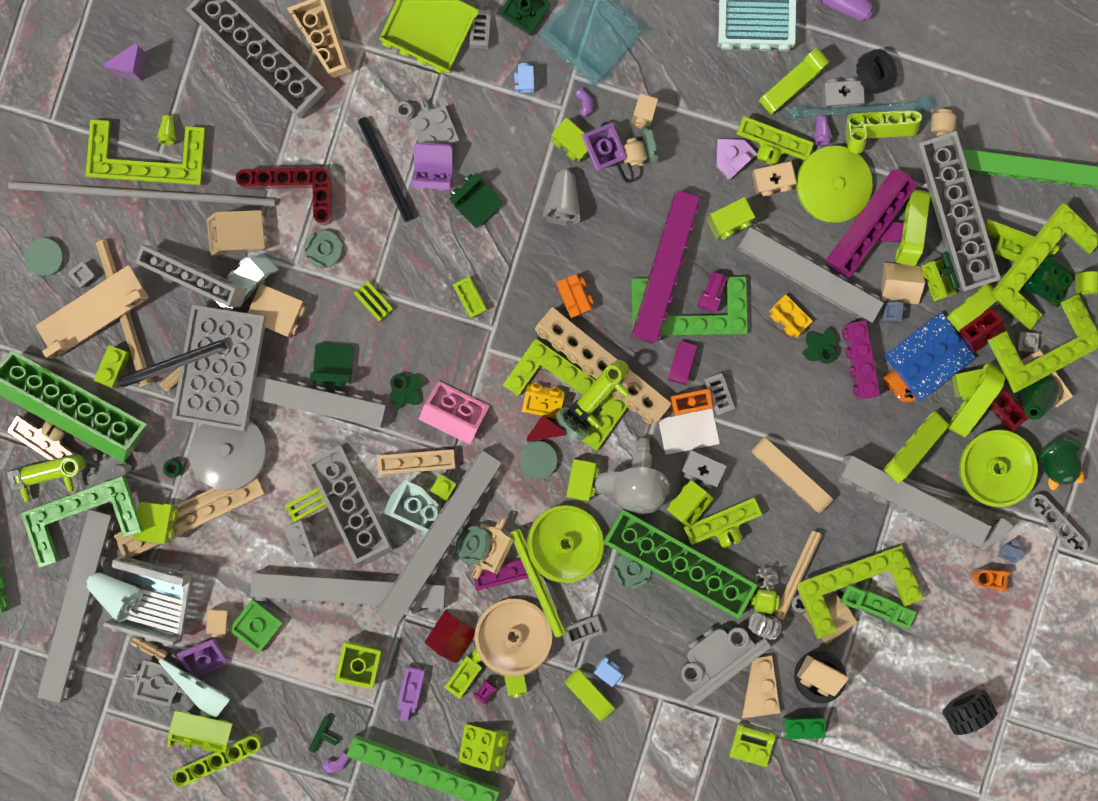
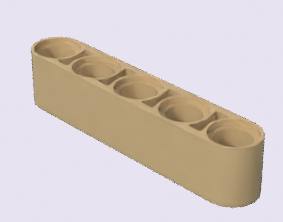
M765 437L751 450L764 465L819 514L833 501L821 487Z

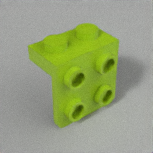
M141 502L138 507V514L144 531L134 534V540L171 545L175 534V522L178 518V507L170 504L160 505Z
M471 724L465 725L459 761L487 771L502 770L505 763V751L509 741V731H492Z

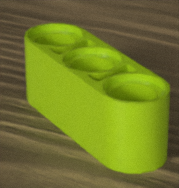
M990 283L979 288L946 317L958 332L996 302L990 295L994 289Z
M579 668L564 680L565 684L600 722H603L616 709Z

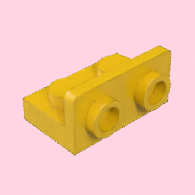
M786 294L769 310L771 313L770 317L777 324L780 322L785 327L783 330L790 337H798L813 322Z
M537 383L528 384L522 412L556 419V414L563 405L565 391H561V389L556 387H543Z

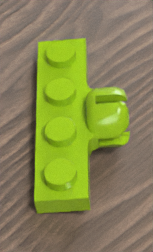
M742 116L736 135L758 143L757 159L762 162L764 160L770 165L777 164L783 153L804 161L810 155L814 144L745 116Z
M752 498L695 522L690 529L686 526L684 530L691 546L716 537L723 548L731 546L728 535L731 536L734 545L739 543L742 539L739 526L761 517L762 513L755 498Z

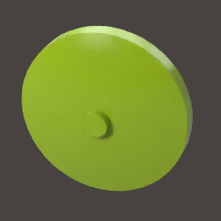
M828 146L810 154L800 166L796 178L797 196L803 208L814 218L828 223L844 222L857 216L867 205L872 193V175L867 163L859 154L852 153L843 146Z
M991 430L977 435L966 445L959 461V475L965 490L976 501L993 507L1010 506L1024 499L1032 490L1038 473L1037 459L1031 446L1021 436L1006 430Z
M563 505L548 509L536 518L528 533L527 551L530 561L541 575L554 582L572 583L586 578L597 568L603 555L604 540L598 523L589 513L578 507Z

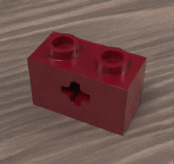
M992 308L960 329L962 340L973 353L989 343V339L1005 332L1003 320Z
M1004 388L1001 389L989 406V409L1008 431L1015 430L1028 419L1025 412Z

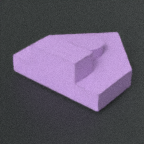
M717 139L716 167L728 180L735 176L757 155L745 140Z

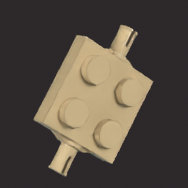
M499 517L495 527H489L481 523L480 527L489 533L491 548L483 561L474 564L476 567L471 577L478 580L482 570H489L498 574L514 541L513 538L505 535L502 531L507 520Z

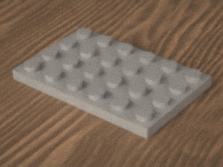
M192 305L183 353L218 340L223 341L225 350L181 366L172 419L247 431L267 317Z

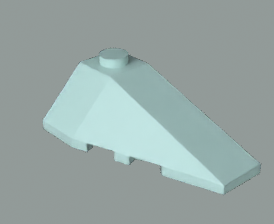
M403 480L390 496L383 513L427 533L442 508L423 488ZM462 527L458 530V533L461 534L463 531ZM457 539L454 543L451 542L450 544L456 546Z
M161 657L158 659L162 667L197 707L201 709L200 713L202 715H206L209 718L212 715L216 718L230 699L224 693Z

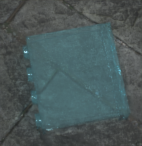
M569 0L545 28L542 27L538 32V38L591 84L596 86L640 36V27L633 20L630 22L625 18L626 15L621 9H615L611 6L610 0Z

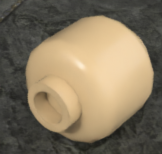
M938 109L931 118V132L940 136L955 131L957 116L952 113V110Z
M637 138L626 140L627 144L622 146L627 156L623 160L624 163H630L632 168L644 165V161L648 158L645 143L638 141Z

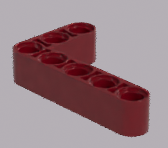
M325 168L242 169L237 172L236 182L244 189L312 188L313 217L315 221L324 226L332 221V177ZM283 174L288 175V180L285 183H281L279 180ZM301 174H307L308 178L305 182H299L298 179ZM320 174H327V179L324 182L318 181ZM250 175V181L243 184L241 181L242 177ZM269 175L268 182L261 183V177ZM320 193H327L326 200H318V195ZM322 211H326L328 214L325 220L318 219V215Z

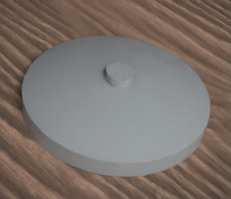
M251 420L248 421L247 431L202 424L195 432L190 444V462L195 474L205 484L224 491L237 490L249 485L261 473L267 457L266 440L259 427Z

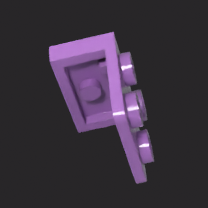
M415 143L412 187L418 189L430 188L440 191L450 190L453 147L451 145Z

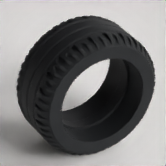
M813 651L804 655L797 663L794 671L795 685L799 692L805 698L815 703H828L837 699L844 691L846 683L835 696L829 694L827 697L821 693L811 691L806 685L800 683L801 679L797 674L807 655L818 661L830 663L835 670L847 676L842 662L831 653L825 651Z

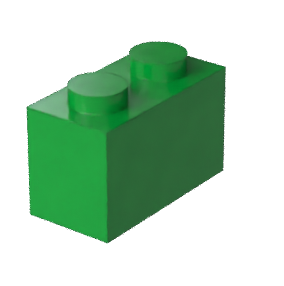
M822 715L783 716L784 737L786 739L826 738L825 718Z

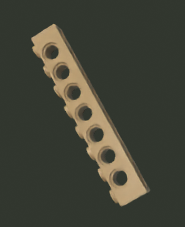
M553 307L535 328L541 338L551 342L556 350L562 351L572 363H577L584 373L593 376L595 379L604 372L599 369L598 365L606 368L617 360ZM553 329H558L561 334H556ZM568 341H573L576 346H571ZM583 353H588L591 359L585 358ZM630 369L628 375L620 383L627 391L632 389L635 395L630 394L625 398L615 388L612 391V395L615 398L625 402L631 411L637 412L646 423L653 426L672 404ZM643 401H647L650 407H646Z

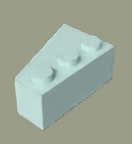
M263 253L252 257L246 256L240 261V267L237 270L231 271L227 278L229 281L247 288L243 300L244 303L260 284L266 283L264 279L269 274H275L279 270ZM217 302L223 310L235 311L238 308L228 307Z

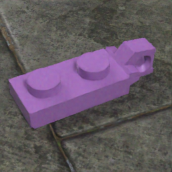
M409 666L405 668L397 704L398 709L402 710L400 717L402 721L407 722L410 712L415 713L425 673L423 669Z

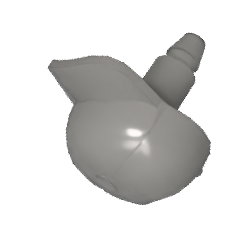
M641 437L638 440L636 452L633 454L632 468L621 472L602 473L597 476L595 486L599 494L615 496L622 509L638 514H650L658 510L663 504L666 494L669 493L670 483L664 474L651 469L650 441L646 437Z

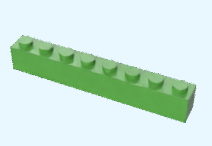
M357 734L353 737L347 753V757L465 801H496L500 788Z

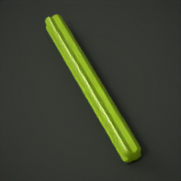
M516 529L510 533V536L514 539L513 543L554 636L560 637L565 634L564 627L540 573L530 561L527 543L520 529Z

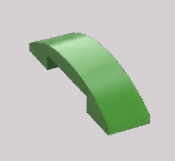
M853 585L847 586L840 601L842 604L855 609H862L908 630L917 613L889 598Z

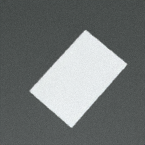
M713 409L659 419L665 455L720 444Z

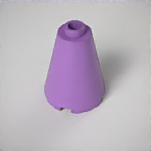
M819 0L820 4L859 21L867 20L873 13L871 10L872 4L868 0Z

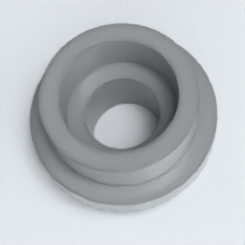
M402 101L397 104L395 114L400 120H409L414 115V107L411 103ZM407 108L408 113L402 114V109Z

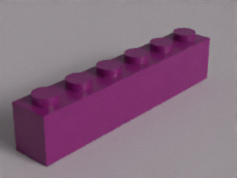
M892 169L825 260L835 271L851 277L918 186L908 174Z

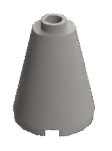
M564 169L556 173L542 215L543 219L547 217L546 221L550 223L567 225V221H573L572 224H576L581 220L576 179L570 170Z

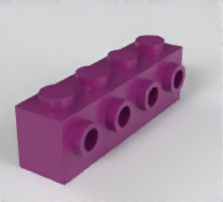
M865 320L843 325L842 335L847 344L845 350L851 365L849 367L850 377L854 381L852 386L853 394L857 400L879 397L880 392L867 322Z

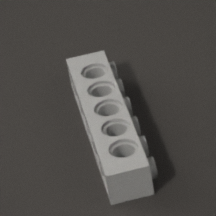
M141 245L136 264L228 307L242 306L247 288L156 246Z

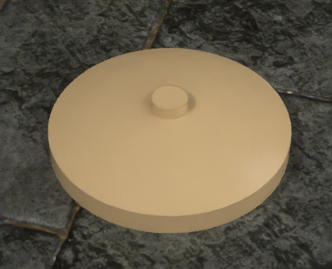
M506 599L493 604L482 614L475 630V645L479 657L489 669L500 675L518 677L533 672L544 663L552 645V630L546 615L537 606L521 599Z

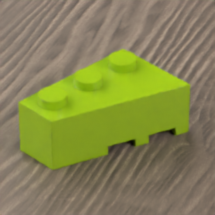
M175 711L168 732L167 747L181 744L184 745L185 749H191V746H200L205 751L226 752L232 723L224 719H210L206 715L196 716L191 715L187 711Z

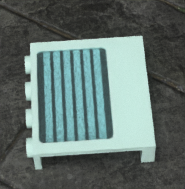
M719 0L717 47H721L722 50H732L733 47H737L744 51L752 50V48H759L761 51H770L771 48H778L779 51H790V49H793L795 45L796 0Z

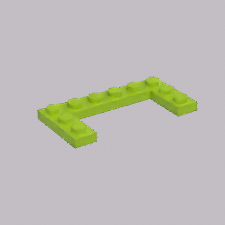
M90 120L86 165L87 178L202 186L205 128L185 126L183 164L108 159L111 122Z
M1063 203L990 293L999 304L1030 330L1042 314L1018 291L1065 233L1087 254H1091L1098 245V235Z
M1079 294L1060 302L1077 337L1039 358L1023 365L1007 331L988 340L1014 393L1098 349V331Z
M535 338L503 386L519 396L540 365L582 395L596 380ZM612 392L599 405L602 411L596 419L601 424V427L597 429L591 425L590 434L581 440L595 451L598 450L627 409V404L615 398Z
M902 545L796 584L817 639L837 632L824 601V594L886 571L891 573L903 606L923 600Z

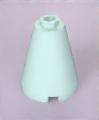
M102 573L92 574L87 579V589L112 618L119 623L131 615L128 612L132 607L136 609L142 599L143 592L138 587Z

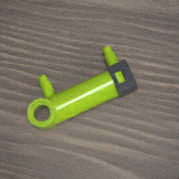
M616 360L606 367L604 372L567 411L580 424L587 420L599 429L601 424L592 414L615 388L625 398L630 395L627 389L620 383L629 373L628 365L622 360Z
M73 454L35 465L17 467L6 473L12 491L20 489L24 502L30 501V494L27 486L63 478L68 492L74 491L71 477L85 469L86 461L81 455ZM71 462L74 463L75 469L71 466Z

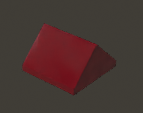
M541 416L528 435L527 442L565 436L566 434L563 429L544 416Z
M445 610L424 643L439 656L457 663L474 637L475 629Z

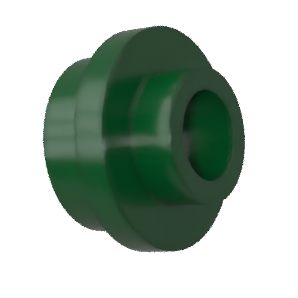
M169 459L164 463L163 471L166 476L176 478L181 475L183 466L179 460ZM172 465L176 466L175 472H172L170 470V467Z

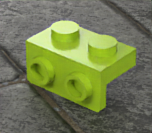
M942 258L921 266L934 302L957 294L955 289L953 290L948 275L940 277L938 270L945 268Z

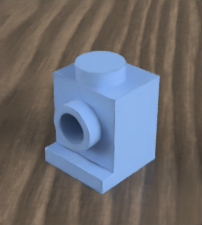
M528 63L518 64V72H514L515 84H518L515 85V93H534L533 66H529Z
M604 656L594 669V674L612 687L615 684L619 685L624 678V675L619 671L620 667L612 661L609 664L608 657Z

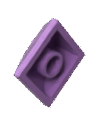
M613 123L581 135L596 171L627 158Z

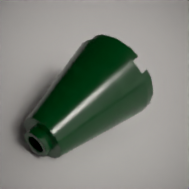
M1046 376L1020 390L1025 415L1032 420H1038L1058 402L1060 387L1053 378Z

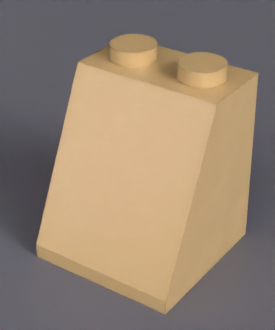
M261 210L215 212L208 217L207 228L210 256L258 252L265 249L267 238L265 234L263 235L265 219L264 216H261Z

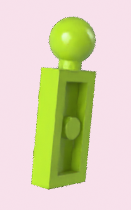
M476 647L472 652L473 658L471 659L466 656L444 687L459 699L482 668L478 664L482 660L478 655Z

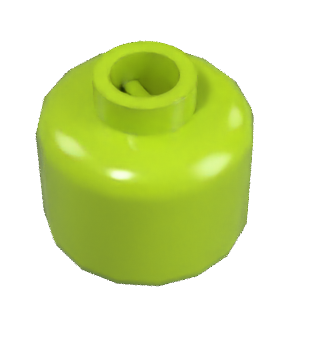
M759 588L756 594H753L751 597V605L754 606L756 612L772 615L774 611H778L779 596H777L774 590L768 591L767 589Z

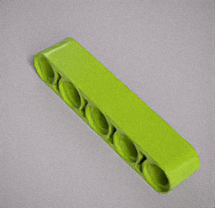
M936 411L931 413L883 470L897 484L903 481L948 428L949 424Z
M250 734L227 745L226 752L214 751L181 766L173 773L172 781L176 786L183 787L255 754L263 746V738L259 734ZM250 739H254L257 742V748L250 747ZM231 748L239 749L240 755L234 756ZM214 756L221 757L222 764H216ZM196 765H203L204 772H199L196 769ZM179 772L185 773L187 780H181Z

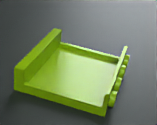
M396 0L379 40L382 41L381 44L389 49L395 47L399 49L400 54L408 58L412 55L417 58L416 61L424 66L430 64L434 66L433 70L444 75L445 72L450 73V68L479 10L461 0Z

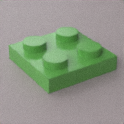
M252 599L228 630L259 654L284 622L255 599Z

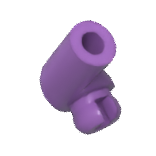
M580 88L575 95L582 101L580 114L587 117L593 112V99Z
M343 751L338 760H325L322 767L327 773L341 771L350 757H347V752Z

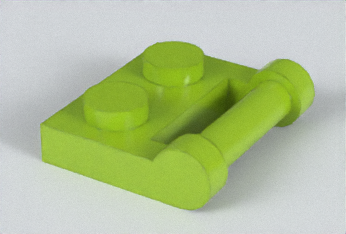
M738 723L729 757L767 767L776 733L761 732L744 727V724ZM744 734L765 740L766 745L743 740L741 736Z

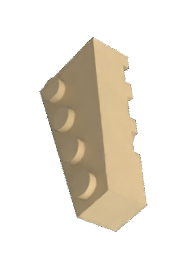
M307 0L288 7L287 10L314 49L328 74L335 78L352 72L328 0Z

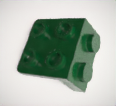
M476 172L474 175L470 174L463 181L465 184L460 189L456 187L450 193L451 197L449 200L473 227L478 228L502 206V200L483 182L482 177Z
M1046 256L1022 286L1021 290L1037 294L1052 306L1059 307L1074 278V274L1053 257Z
M317 343L315 345L313 372L310 373V380L315 381V385H326L327 382H333L334 386L346 387V383L351 384L353 346Z

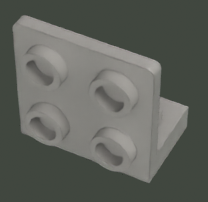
M304 519L283 527L296 563L319 555L320 547L318 541L313 540L311 533L314 530L310 522Z

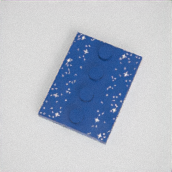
M942 312L938 313L884 355L918 402L976 358Z

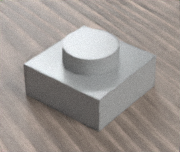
M83 261L68 272L69 276L81 289L96 277Z
M1018 332L1016 351L1031 353L1037 351L1039 333Z

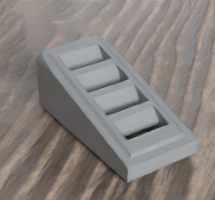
M479 10L477 15L487 16V18H474L470 27L469 46L470 48L489 49L491 10ZM475 23H486V26H475ZM475 30H486L485 33H475ZM474 37H485V40H474Z
M722 373L703 380L706 389L710 390L716 415L735 409ZM720 381L721 384L711 387L710 383ZM723 388V391L716 394L713 393V390ZM725 394V399L716 402L715 398ZM728 401V406L719 409L718 405Z
M997 517L991 524V528L981 548H975L984 551L1012 530L1014 526L1004 518Z
M598 615L564 627L565 634L562 635L565 646L570 647L604 634ZM589 622H593L596 632L593 633ZM585 624L589 635H586V634H585V631H584V628H583L582 625ZM576 627H578L581 638H578L575 630ZM568 630L571 631V634H572V636H573V639H574V640H572V641H571V638H570V636H569Z

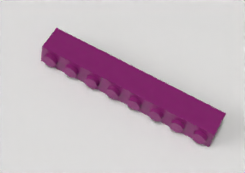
M677 190L673 195L630 338L649 344H654L656 340H660L662 330H660L661 323H664L667 318L668 312L665 310L667 304L670 305L673 294L671 290L673 286H676L679 277L676 273L678 268L682 267L684 257H682L683 250L686 251L689 245L687 237L695 225V222L692 220L694 214L697 215L700 208L698 203L699 197L680 190Z

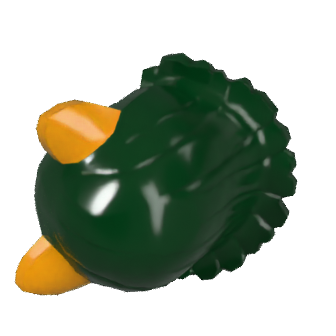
M1062 438L1061 440L1052 441L1044 446L1037 455V461L1041 460L1043 462V469L1049 477L1048 485L1051 490L1057 489L1059 484L1070 485L1074 482L1083 483L1084 474L1081 470L1082 463L1077 454V451L1081 450L1080 442L1073 438Z

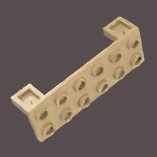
M131 266L124 267L36 325L37 330L48 347L42 351L46 358L59 357L149 298Z

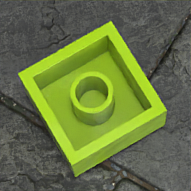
M743 197L711 213L706 220L716 240L719 238L725 240L733 236L735 230L738 229L741 232L749 228L755 216L747 200Z
M347 640L344 641L335 681L373 689L376 684L383 648Z

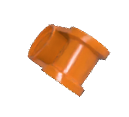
M894 369L882 378L887 387L893 391L901 402H912L916 399L911 391L909 393L910 397L904 396L906 394L905 391L909 389Z
M975 569L971 574V580L975 585L1009 591L1007 584L1011 572ZM984 573L985 580L981 583L979 581L980 574Z

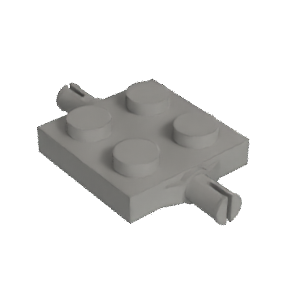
M427 99L419 102L423 113L410 119V122L420 143L452 145L460 141L445 105L436 109H430Z
M143 659L141 669L137 674L125 671L123 679L135 681L132 698L170 707L172 699L177 692L186 694L158 662Z

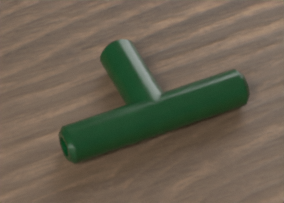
M947 251L943 252L941 257L945 268L938 271L940 277L948 275L951 287L954 290L960 286L949 253Z
M324 716L309 747L310 752H316L321 740L334 746L337 744L339 739L326 733L332 720L330 716Z

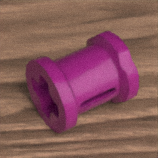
M484 679L483 685L478 692H474L473 696L487 705L488 699L494 691L497 692L498 688Z

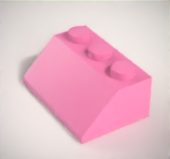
M438 381L422 409L419 420L471 444L490 406Z

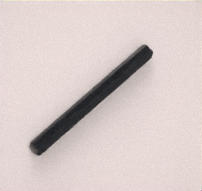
M367 117L360 118L358 124L405 222H409L414 217Z
M218 340L118 378L119 385L127 387L225 350V345L223 341Z

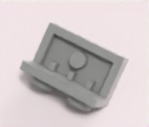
M104 453L100 457L96 468L91 469L88 473L87 482L90 487H94L125 476L132 467L127 462L122 463Z

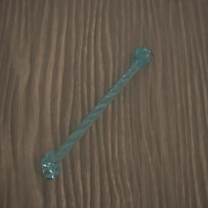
M921 96L918 98V101L818 109L793 107L787 118L790 121L801 120L802 117L901 110L927 111L933 108V103L930 96Z

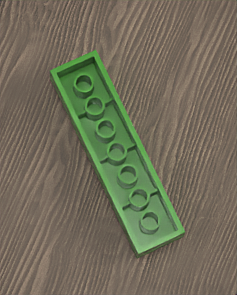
M11 350L0 363V396L118 461L124 463L143 439L146 423Z
M623 509L619 511L603 541L607 546L737 619H740L758 586Z

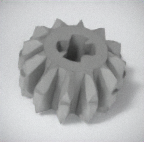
M754 611L749 619L748 628L758 636L772 640L776 639L780 634L782 623L772 615Z

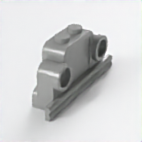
M710 627L703 633L704 637L690 642L687 645L689 648L686 651V657L690 662L682 666L681 677L693 691L684 699L691 709L770 649L771 646L766 639L763 638L754 644L749 638L748 633L742 628L733 627L726 633L722 628L717 627L713 629Z

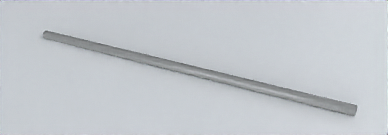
M8 182V189L262 206L276 205V199Z

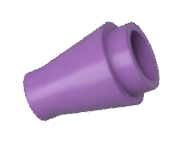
M818 116L816 117L813 140L819 146L829 145L833 137L828 117Z

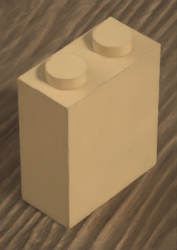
M260 284L247 314L267 317L265 328L291 338L298 330V319L303 317L306 307H304L305 302Z

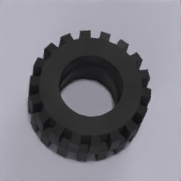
M985 690L971 691L957 697L947 704L942 712L954 735H965L975 732L988 725L998 714Z

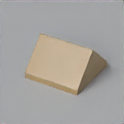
M885 262L880 301L918 305L925 285L922 267Z
M835 592L824 599L837 631L821 638L825 645L829 644L857 622L849 608L840 602L841 599ZM807 612L803 613L804 617L811 625Z

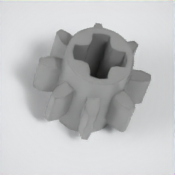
M772 567L758 569L759 574L754 575L755 584L759 588L767 589L768 591L775 589L774 584H778V576L772 570Z

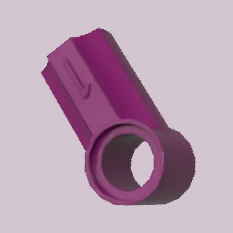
M711 273L705 291L703 290L698 307L716 313L727 277L719 273Z

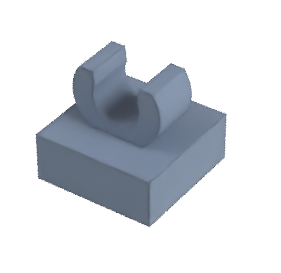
M885 302L883 321H904L905 318L902 317L903 310L907 309L904 303Z
M1013 539L1012 543L1009 542L1008 545L999 550L998 557L1016 564L1023 559L1025 552L1019 550L1020 542Z

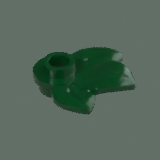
M827 328L822 336L814 332H807L806 343L809 348L803 350L802 354L804 357L812 362L818 360L824 364L833 362L836 358L834 347L837 343L834 332L830 328ZM824 351L829 352L828 358L823 356Z
M401 373L395 374L391 378L390 386L392 391L390 393V400L395 408L400 409L404 402L412 405L420 404L421 396L418 389L424 385L421 378L415 375L406 376ZM399 379L403 380L401 387H398L396 384Z

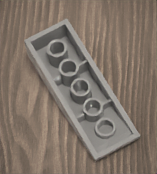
M340 445L307 462L355 565L362 567L393 551V546L342 446Z

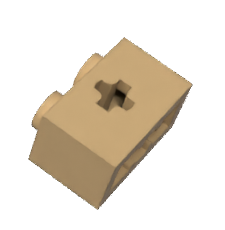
M639 94L631 122L635 124L636 128L642 129V127L651 125L658 101L657 98Z
M791 161L756 169L752 172L757 195L762 194L763 197L773 195V191L781 190V192L790 191L797 184ZM773 176L775 179H778V182L776 184L774 181L770 182Z

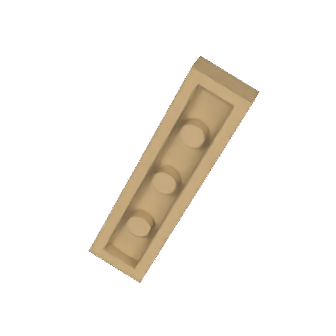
M454 449L377 456L379 475L456 468Z

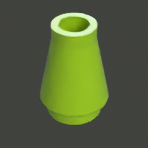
M162 116L157 135L158 142L162 145H173L176 140L174 117Z

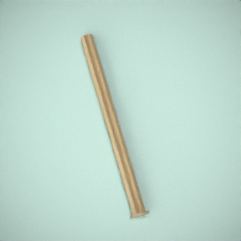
M100 240L96 242V246L108 279L117 273L107 240ZM130 311L120 316L119 319L137 371L146 368L147 365ZM151 378L140 381L139 388L152 385L154 381H151Z

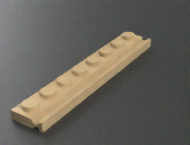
M257 477L249 485L237 490L224 491L212 488L176 505L178 507V518L174 526V538L266 495L259 478ZM122 532L114 535L122 556L134 558L162 545L134 540L133 535L124 538Z

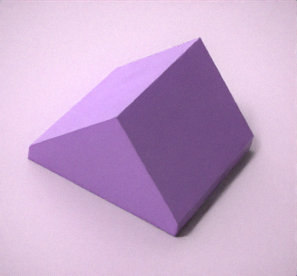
M134 43L104 63V66L115 76L142 81L147 54L137 43Z
M218 637L177 653V657L183 666L194 677H199L229 665Z

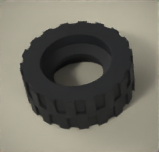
M874 49L861 55L858 59L856 73L858 80H860L862 87L866 91L878 94L895 85L898 76L897 66L887 51ZM873 62L880 69L881 80H879L874 74L872 66Z

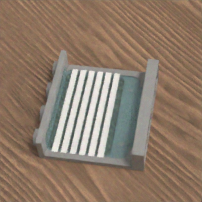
M125 556L114 559L112 567L119 569L117 580L138 587L143 592L137 608L134 609L132 607L128 612L131 615L126 620L119 623L112 618L104 622L103 626L110 628L114 632H125L132 637H143L149 642H161L162 645L172 647L181 642L192 574Z

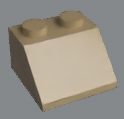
M807 655L797 674L801 679L800 683L811 687V685L818 687L817 692L827 697L829 694L835 696L849 679L843 673Z

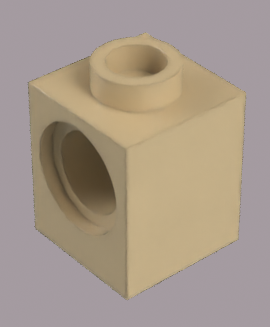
M209 609L207 612L206 633L218 638L223 637V634L229 633L230 609Z

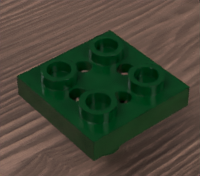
M507 0L498 16L531 36L550 7L551 2L547 0Z

